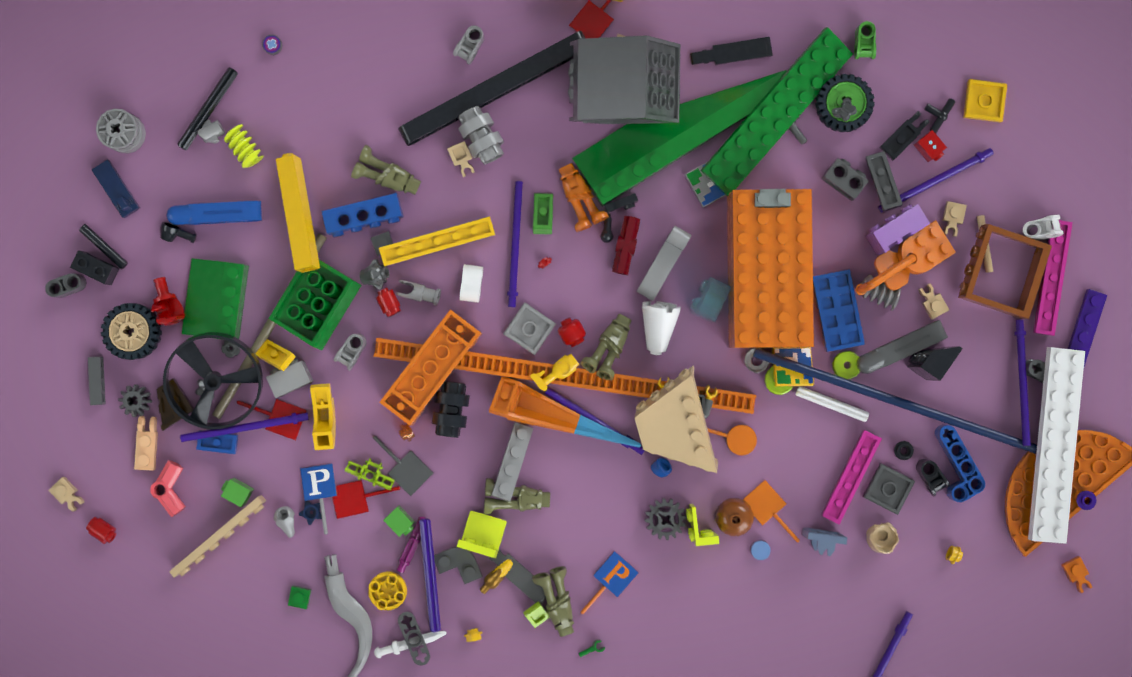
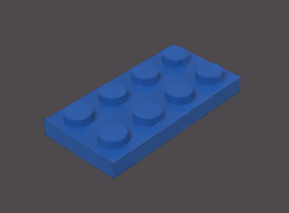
M850 269L813 276V289L826 352L865 345Z

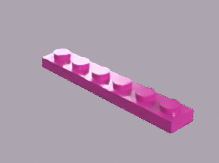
M1059 220L1060 228L1064 234L1059 237L1048 238L1047 244L1052 245L1042 276L1033 333L1055 336L1073 223Z

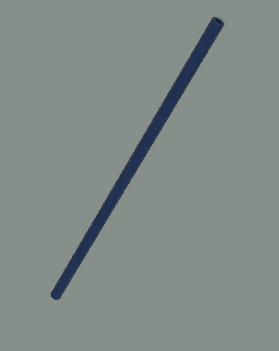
M758 348L754 350L753 357L1034 454L1037 452V444L1031 443V446H1023L1022 439Z

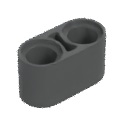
M70 273L47 282L45 292L50 297L63 298L82 291L86 287L87 282L84 276ZM76 277L78 285L73 287L72 280ZM58 284L60 286V291L56 294L54 292V287Z

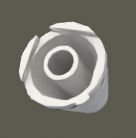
M646 301L642 303L646 347L650 354L662 355V352H666L681 307H677L676 304L660 301L650 305L651 301Z

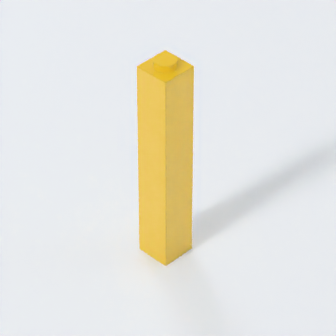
M286 153L281 158L276 159L294 269L304 273L320 269L302 161L301 158L293 153Z

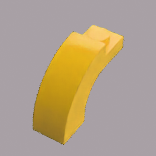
M330 383L311 385L310 391L314 416L312 431L314 449H334L336 419Z

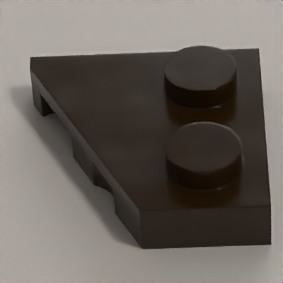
M175 378L169 380L172 396L179 407L189 415L194 407ZM162 385L157 388V398L159 399V413H161V429L165 431L182 418L169 405Z

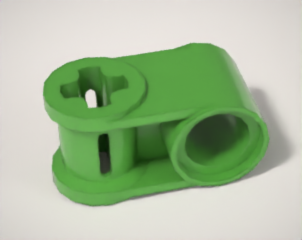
M865 21L855 30V59H859V57L875 59L876 28L872 22ZM862 27H866L869 30V36L862 34Z

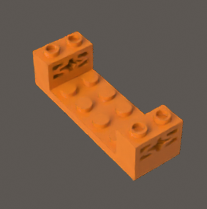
M449 310L379 403L409 426L414 425L425 410L426 405L483 333L453 310Z

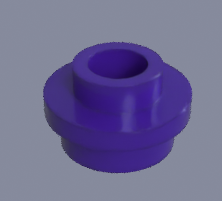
M1082 491L1077 495L1076 503L1079 508L1090 510L1096 505V496L1090 491ZM1086 497L1090 499L1088 504L1084 502Z

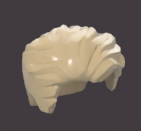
M889 522L879 525L874 524L866 532L868 546L878 553L890 554L899 542L897 530Z

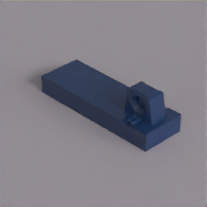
M107 159L92 169V172L122 218H126L140 209L110 160Z

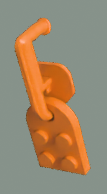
M935 220L903 240L899 245L898 253L887 251L876 257L874 266L879 275L864 284H858L855 291L858 295H864L867 291L876 288L883 282L888 289L898 290L908 283L910 273L916 275L925 273L955 254L956 251Z

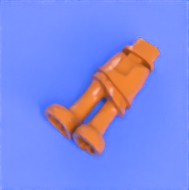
M572 163L558 169L562 176L560 180L562 181L565 198H567V202H571L578 218V222L574 227L576 232L583 231L592 226L580 200L584 201L594 225L609 217L607 212L598 210L592 200L595 197L592 194V190L579 174V171L575 170Z

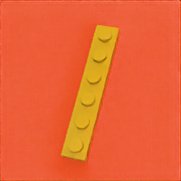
M489 216L379 248L384 266L490 237L495 235Z

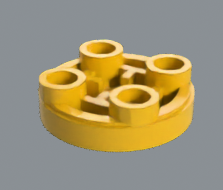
M381 572L369 584V598L379 610L396 609L404 602L407 596L406 582L395 572Z

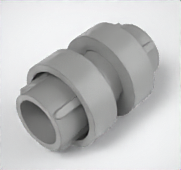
M475 106L459 115L462 125L458 130L464 140H471L472 144L469 145L468 149L473 158L479 157L485 165L504 155L500 147L504 141L499 131L492 132L490 127L494 125V122L488 112L482 113L479 106Z

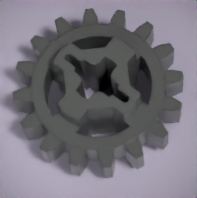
M662 498V503L655 500L656 505L650 504L651 511L645 512L649 518L644 520L650 523L647 529H653L651 535L654 536L657 533L658 539L665 536L666 540H669V535L676 538L675 533H682L680 527L686 526L682 520L687 519V517L681 515L685 510L683 508L678 509L680 503L673 504V499L671 498L669 502ZM663 506H668V507H670V508H668V510H660V509H659L660 507H663ZM676 512L678 514L677 524L674 522V515L676 514ZM659 513L662 516L669 515L668 518L672 524H670L669 522L667 523L666 521L662 523L663 520ZM654 514L657 516V523L655 526L653 524ZM670 527L672 529L670 531H661L663 528Z

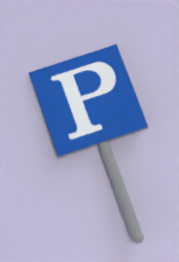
M333 464L300 469L304 500L319 499L325 535L328 534L323 498L337 496Z

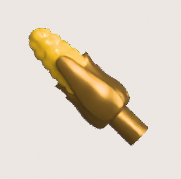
M505 560L484 578L485 584L480 588L483 594H486L489 589H495L505 578L513 565L512 560Z

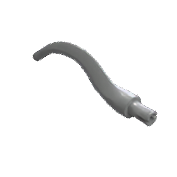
M332 554L331 559L330 555H327L324 559L328 575H325L324 578L329 600L335 612L348 621L358 634V659L348 677H357L365 665L371 649V620L365 609L348 593L343 572H339L337 554Z

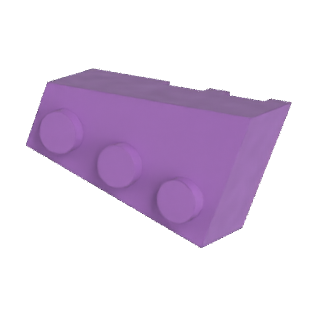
M911 204L901 209L902 213L897 217L893 214L885 219L886 223L879 226L877 224L868 230L870 233L865 237L877 255L886 253L893 246L900 244L903 240L930 224L918 204L913 207Z

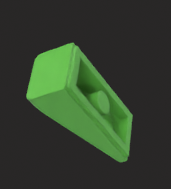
M534 193L533 234H552L553 194Z

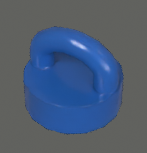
M661 457L651 465V470L658 477L664 478L672 472V466L667 459Z

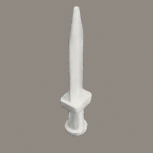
M446 631L429 632L422 636L427 644L446 635ZM419 636L409 638L411 644H417L420 640ZM394 640L390 646L377 647L374 650V655L377 658L393 652L398 655L400 651L408 649L405 640L399 642Z

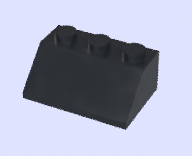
M952 346L919 351L912 354L908 360L910 363L908 368L925 380L941 381L963 348Z

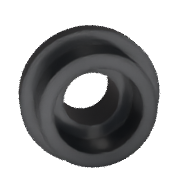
M900 441L894 447V454L900 460H908L914 453L913 446L906 441ZM902 447L906 448L905 454H901L900 449Z

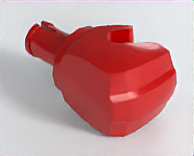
M166 277L154 279L153 282L155 283L158 296L153 299L154 304L151 311H156L157 324L171 326L179 323L185 318L182 304L177 299L176 294L169 293Z

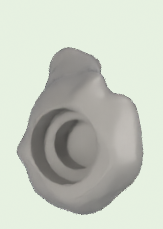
M284 506L276 510L274 521L291 538L295 533V513L290 507Z

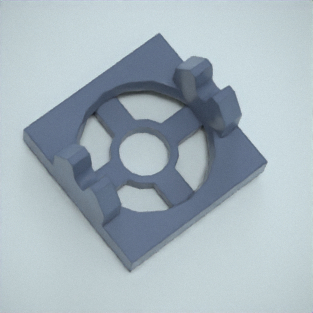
M802 528V535L811 540L813 549L815 551L818 550L820 555H823V552L827 549V556H831L835 551L836 543L847 545V537L840 532Z

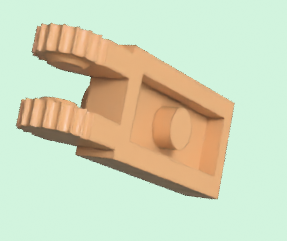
M139 416L135 470L154 471L156 469L158 439L156 417L150 418V431H145V416Z

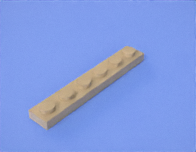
M262 495L254 499L170 570V574L173 577L179 574L181 577L191 570L189 566L192 563L198 564L205 558V552L208 550L212 552L220 545L218 541L223 537L227 539L235 533L233 529L237 525L241 527L250 520L248 518L250 514L254 513L256 515L264 508L262 504L266 502V499Z

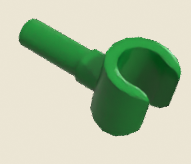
M595 640L593 646L578 654L582 657L594 651L603 652L605 647L597 649V643L602 641Z

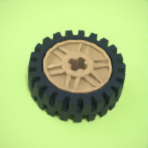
M136 303L120 304V306L110 310L107 313L108 316L104 317V324L101 325V328H103V332H101L103 344H106V349L111 351V354L114 356H118V358L126 360L144 358L157 348V343H160L161 339L159 337L162 335L161 325L157 324V316L154 315V312L146 306ZM134 329V333H128V330Z

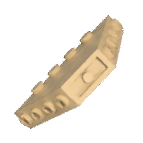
M693 365L689 369L682 370L676 379L669 380L661 390L654 391L649 399L641 401L636 406L634 418L643 450L651 454L667 457L670 460L683 462L689 466L702 468L708 472L717 473L718 459L714 457L694 379Z

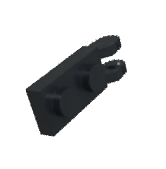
M919 111L909 120L907 119L879 147L882 151H885V154L892 161L928 125L929 121L927 119L921 122L918 128L912 124L920 117L921 113Z

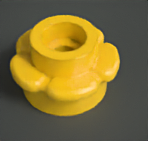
M950 546L946 553V560L950 561L951 564L960 562L963 557L961 548Z
M478 628L467 630V634L464 635L466 642L481 640L483 632H479Z

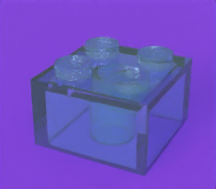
M709 277L707 280L704 279V281L702 280L698 289L701 293L699 297L693 299L690 308L693 309L691 314L714 323L731 290V286L712 277Z

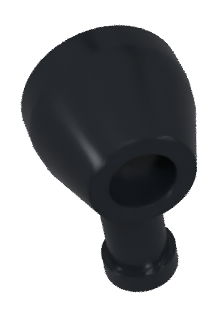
M162 222L160 227V238L162 240L173 242L178 236L191 241V243L195 242L197 234L181 230L180 227L174 224Z

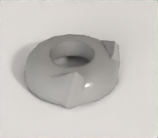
M754 348L747 352L744 362L750 371L759 373L768 367L769 362L763 361L760 366H754L751 362Z

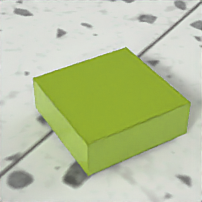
M539 601L523 612L534 628L550 618Z

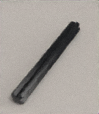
M230 67L226 70L177 143L179 147L184 150L189 148L197 136L198 130L208 120L238 75L237 71Z

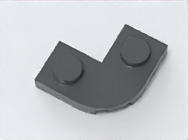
M452 547L434 555V562L439 574L458 567L464 584L483 577L475 556L466 549Z

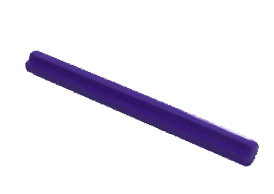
M425 518L421 519L419 523L429 627L431 632H438L441 630L431 520Z

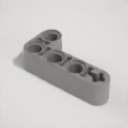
M677 226L673 227L636 292L652 301L655 299L678 257L690 240L691 234Z

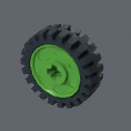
M842 74L829 79L821 87L822 89L816 97L815 105L820 121L824 122L827 128L830 127L833 131L851 132L860 128L868 121L873 112L875 102H873L874 94L871 93L872 89L867 86L868 83L866 81L863 82L862 78L859 76L855 77L853 74ZM845 98H850L852 105L857 109V113L850 115L848 121L836 118L832 113L834 108L842 107Z

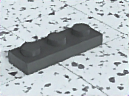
M885 151L866 156L865 159L883 212L901 207L903 204Z

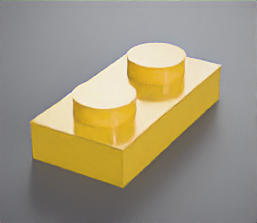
M268 339L255 353L258 358L283 372L296 357L292 352Z

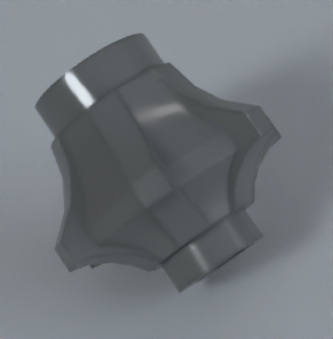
M375 259L367 268L360 271L359 276L363 285H372L379 290L383 289V284L387 282L390 273L387 267L380 265L378 260Z

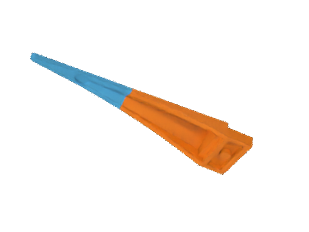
M501 377L489 408V413L505 417L507 420L641 447L639 442L604 427L553 401L527 385L507 377Z

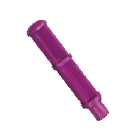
M425 517L418 518L399 559L400 564L397 571L404 573L406 567L410 565L421 541L419 521L425 519Z

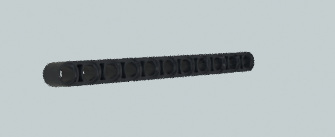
M578 31L403 124L398 130L406 145H413L458 121L459 115L475 106L482 108L574 59V47L570 46V42L577 39H586L582 31Z

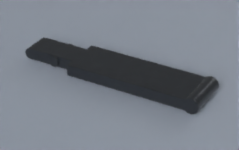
M770 37L713 45L712 50L690 53L692 65L708 64L709 62H715V65L773 56Z

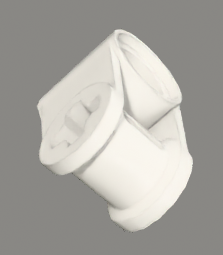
M1050 215L1027 222L1023 227L1024 235L1037 241L1063 235L1064 232L1061 230L1059 223L1060 215ZM1032 227L1038 228V232L1035 235H1029V230Z

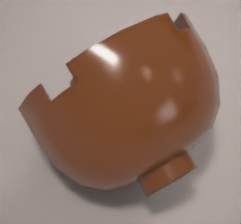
M728 498L718 506L715 520L719 529L724 534L741 536L751 529L754 522V513L751 506L745 500Z

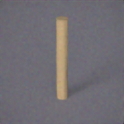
M984 215L977 216L978 229H980L981 225L986 224ZM989 243L983 258L986 273L993 272Z

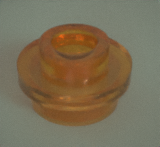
M401 424L399 426L401 430L398 433L402 440L412 441L411 439L415 437L412 429L408 424L404 426Z

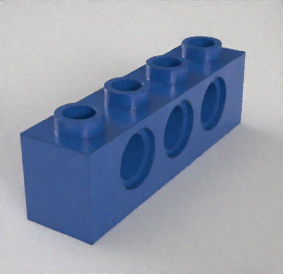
M397 193L321 211L326 233L333 237L342 236L345 231L351 230V233L363 230L362 227L366 226L376 228L386 221L389 224L400 221L399 218L404 217ZM380 207H386V214L382 217L378 216L377 210ZM362 211L368 213V218L365 221L359 220V214ZM343 216H348L349 223L342 226L340 219Z

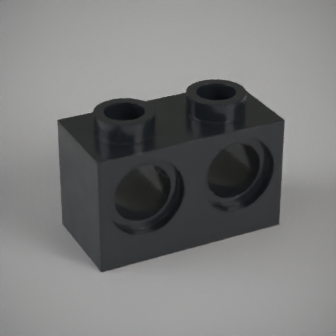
M80 250L77 251L70 268L105 285H112L120 269Z

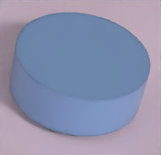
M758 540L752 544L751 554L755 559L765 560L769 557L771 550L765 541Z

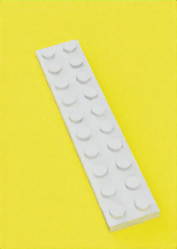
M1047 347L1028 534V540L1067 543L1085 351Z

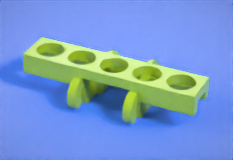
M371 458L366 460L365 463L367 465L363 466L352 461L348 462L345 472L357 476L358 480L364 479L373 483V486L378 485L391 490L395 480L381 474L380 469H383L382 463L376 464L371 462ZM369 465L377 468V471L368 470ZM349 466H355L356 470L353 471L349 469ZM367 473H372V474H373V478H372V479H368V478L366 477V474H367ZM384 481H390L391 485L384 484Z

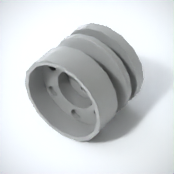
M114 108L107 110L97 121L96 133L98 139L103 145L119 153L128 154L135 152L145 141L146 131L144 124L139 118L123 109Z

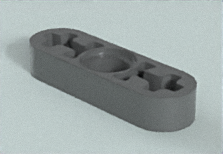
M403 612L398 617V624L412 659L417 665H426L430 660V653L416 618L410 612ZM405 615L408 618H412V621H410L411 628L416 626V630H410L407 634L404 630H408V627L401 622L404 620ZM417 633L420 640L417 644L409 642L410 634ZM423 644L424 648H420L422 653L427 654L424 662L416 659L418 652L417 650L413 652L412 648Z

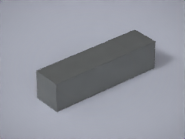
M88 357L90 405L106 404L103 357Z

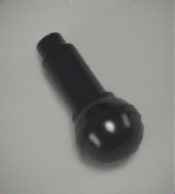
M608 214L609 217L604 220V229L600 235L604 243H609L614 238L611 231V214Z

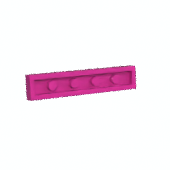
M866 430L862 431L821 516L840 525L882 438Z

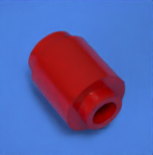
M388 288L377 292L376 300L383 314L390 317L401 311L399 307L401 305L393 289L388 290Z
M92 518L86 527V530L89 531L88 533L103 544L112 542L116 537V528L102 518Z

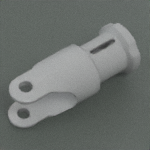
M399 280L402 284L412 286L414 290L409 294L396 292V295L419 302L422 300L431 302L436 306L439 303L441 289L434 290L426 288L422 284Z

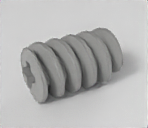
M869 274L863 279L861 284L873 279V276ZM883 282L876 288L867 291L863 298L865 299L868 295H871V302L877 298V305L884 301V308L891 305V311H893L899 301L901 289L890 290Z

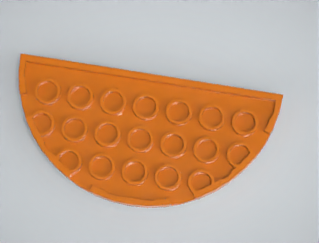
M1077 430L1069 519L1081 510L1076 503L1077 495L1080 492L1090 491L1097 496L1132 466L1131 446L1106 433ZM1027 452L1013 470L1005 496V516L1008 530L1017 549L1024 557L1043 543L1028 540L1036 454ZM1088 497L1084 500L1085 504H1088L1090 501Z

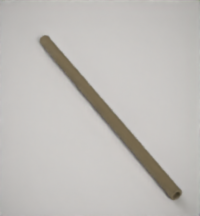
M318 233L315 239L317 253H319L327 237ZM270 319L267 320L251 347L254 354L268 339L276 326V323ZM248 355L238 371L251 368L253 365ZM230 383L212 413L213 416L221 419L241 383Z

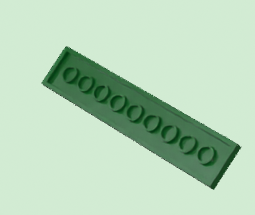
M828 27L824 28L700 171L726 196H729V193L742 183L815 99L822 89L821 87L835 76L853 53Z

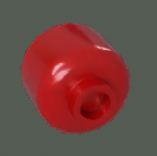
M569 317L560 322L562 326L558 328V333L565 345L574 347L584 341L586 332L578 319L571 320Z

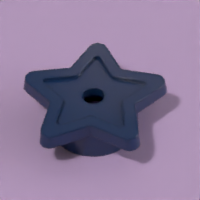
M305 501V508L299 513V516L307 519L308 525H311L315 519H322L321 512L319 511L320 503L311 504L309 501Z

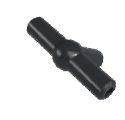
M949 98L942 111L930 104L926 105L925 111L937 117L930 131L938 132L956 103L954 99Z

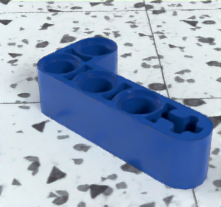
M939 425L935 430V436L960 479L947 488V496L953 501L964 502L982 492L986 483L956 429L950 425ZM944 430H948V431H949V432L947 433V437H944V436H943V434L945 433ZM954 445H957L959 448V452L956 455L952 454V447ZM964 462H967L968 469L965 472H963L961 469V465ZM973 479H977L978 485L976 488L971 487V481ZM960 488L961 495L955 498L954 491Z

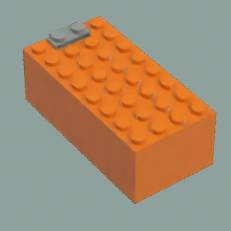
M812 189L732 190L729 196H727L729 348L814 347Z

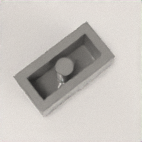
M298 359L293 360L284 372L276 368L270 371L271 375L266 377L275 398L282 397L314 382L305 361H298Z

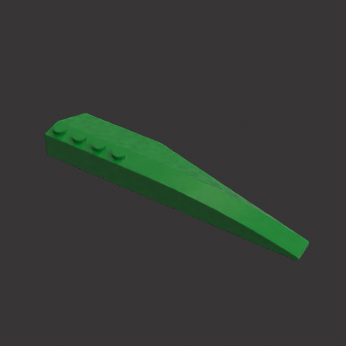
M787 70L682 103L679 107V123L626 124L572 159L603 207L745 119Z

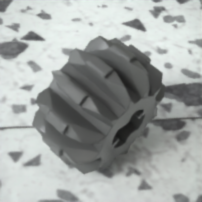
M134 384L133 388L126 386V391L120 392L124 397L118 398L119 402H123L119 408H126L124 414L129 415L131 413L132 417H136L137 414L140 416L144 415V410H150L147 403H152V400H147V397L151 393H145L146 387L139 388L138 384ZM133 397L138 398L136 399V401H138L137 404H133V402H135L132 401Z

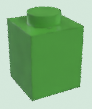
M232 478L229 481L226 480L223 484L221 497L239 507H243L246 505L254 488L236 478Z
M400 505L383 520L399 537L402 534L406 536L414 529L412 524L415 521Z

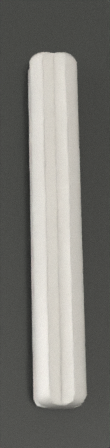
M802 386L797 388L796 396L866 422L869 417V413Z

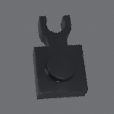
M636 193L606 204L605 209L607 213L621 208L628 210L635 207V203L638 202Z

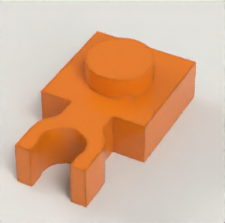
M1080 556L1061 564L1069 581L1072 583L1076 581V587L1080 593L1084 592L1082 589V584L1086 583L1088 588H1093L1091 583L1085 579L1089 572Z

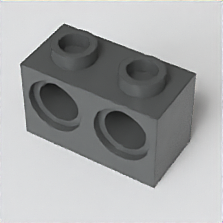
M837 158L821 179L850 201H853L863 190L868 180L863 172L852 169L848 161L843 158L841 160ZM835 168L842 170V177L835 176ZM851 179L857 181V189L850 187L849 182Z

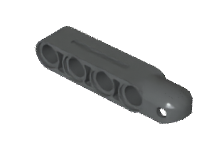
M937 320L861 355L856 365L860 372L865 374L872 373L948 338L941 321Z

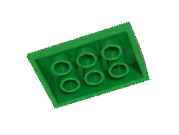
M191 259L182 334L195 336L207 332H219L231 335L237 339L240 338L249 271L248 265Z
M319 260L320 269L304 273L296 272L268 319L310 346L323 350L362 285Z

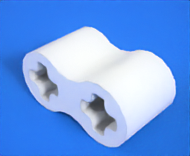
M464 264L460 289L461 301L479 303L483 277L482 266Z

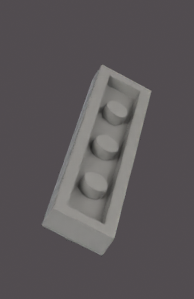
M514 423L491 496L508 502L511 501L533 428Z

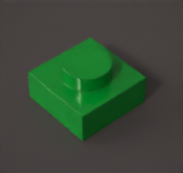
M292 586L288 606L307 609L312 589Z

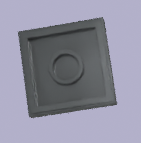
M880 463L863 497L898 515L915 481Z

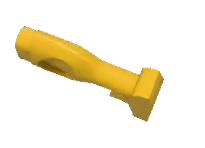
M570 353L568 356L564 355L555 362L552 372L544 379L540 378L545 373L544 370L540 373H533L530 377L541 390L546 391L548 384L556 378L564 379L577 370L576 367L580 364Z

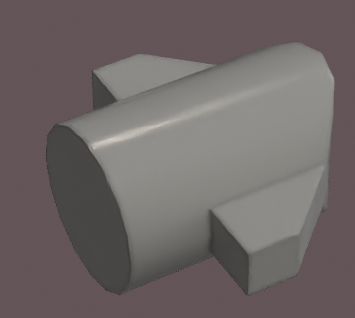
M208 119L204 122L202 128L198 130V135L205 143L216 144L220 142L218 137L225 134L218 120L211 122Z

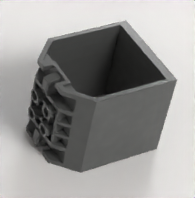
M647 35L587 38L570 42V46L574 47V59L570 60V68L568 70L570 77V87L568 89L569 103L573 104V117H569V121L588 124L679 123L681 44Z

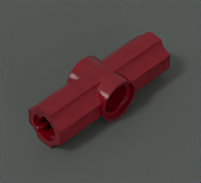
M624 216L621 233L618 236L615 249L616 255L612 267V272L628 275L631 259L634 256L637 244L636 237L640 225L639 218Z

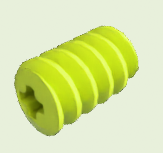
M240 124L227 132L224 141L229 143L228 147L230 149H234L233 154L238 156L237 160L242 162V167L248 168L257 164L264 156L258 157L261 150H253L257 144H249L252 137H244L248 132L246 130L241 132L240 130L243 125Z

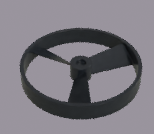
M219 332L198 334L182 342L169 357L163 373V389L171 408L186 422L204 429L228 428L244 420L255 408L263 388V372L254 352L241 340ZM203 338H218L229 341L240 347L250 357L255 367L221 375L217 371H212L193 341ZM175 354L204 379L205 390L191 415H188L179 407L170 391L168 380L169 368ZM222 383H258L256 399L249 410L243 415L223 423L207 422L214 391L219 389Z

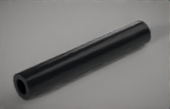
M84 224L79 229L88 240L121 270L127 266L128 262L89 226Z

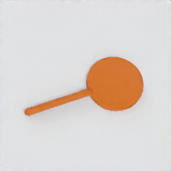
M737 425L728 434L707 428L709 433L726 437L727 446L734 454L747 455L756 446V434L749 426Z

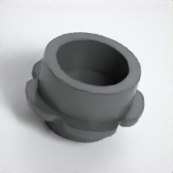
M224 341L221 350L225 353L226 357L233 358L240 353V347L229 341Z

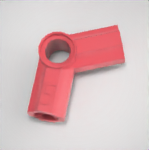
M168 460L156 482L151 485L150 493L159 500L168 514L174 517L186 507L172 489L184 468L178 463ZM160 484L163 485L165 488L164 494H161L158 491V486Z

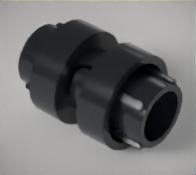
M445 381L441 386V391L436 392L434 402L440 403L439 412H433L431 422L436 424V435L459 438L461 428H466L467 416L462 415L463 407H469L470 395L465 394L466 384Z

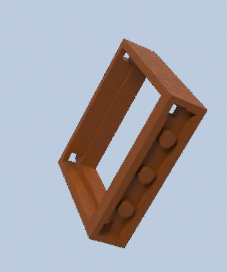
M990 224L981 225L979 232L976 233V243L970 251V262L964 270L965 277L959 286L961 289L958 298L1020 319H1029L1052 245ZM991 233L1036 248L1017 309L972 294Z

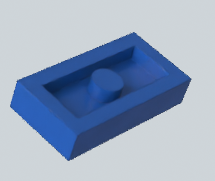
M226 434L198 439L196 450L236 454L238 435Z

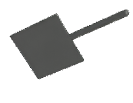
M373 436V439L398 463L388 474L412 496L433 472L411 450L400 461L376 436Z

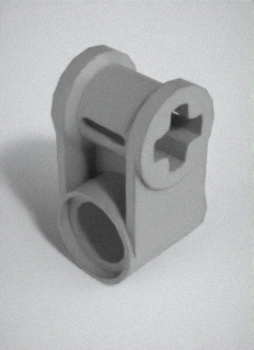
M478 26L469 27L454 49L453 55L461 57L470 65L484 41V34L481 28ZM473 32L480 33V37L477 40L470 39V35Z
M362 334L350 335L335 355L334 361H339L350 371L367 344L366 338ZM355 337H358L361 341V345L358 348L352 344V340Z

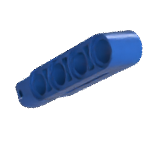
M261 201L176 205L168 209L166 217L174 225L262 221Z

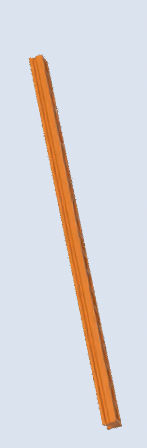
M376 338L373 357L410 362L423 344ZM468 351L455 369L533 381L530 377L531 374L540 373L544 370L545 373L540 377L544 379L552 372L554 364ZM576 368V371L564 379L556 378L551 382L552 384L650 398L654 391L661 390L658 385L659 380L615 374L613 380H605L596 375L597 371L590 373L586 369ZM661 381L663 385L667 383V381ZM697 386L698 394L705 395L706 399L705 387ZM710 388L708 393H713L714 388ZM717 389L718 394L712 398L713 404L711 408L754 414L756 399L754 394Z

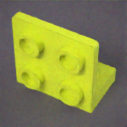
M689 504V509H686L687 520L691 522V528H688L689 540L696 546L719 544V536L712 529L700 530V533L698 532L696 507L693 504Z
M470 511L462 540H458L457 547L496 558L507 521Z

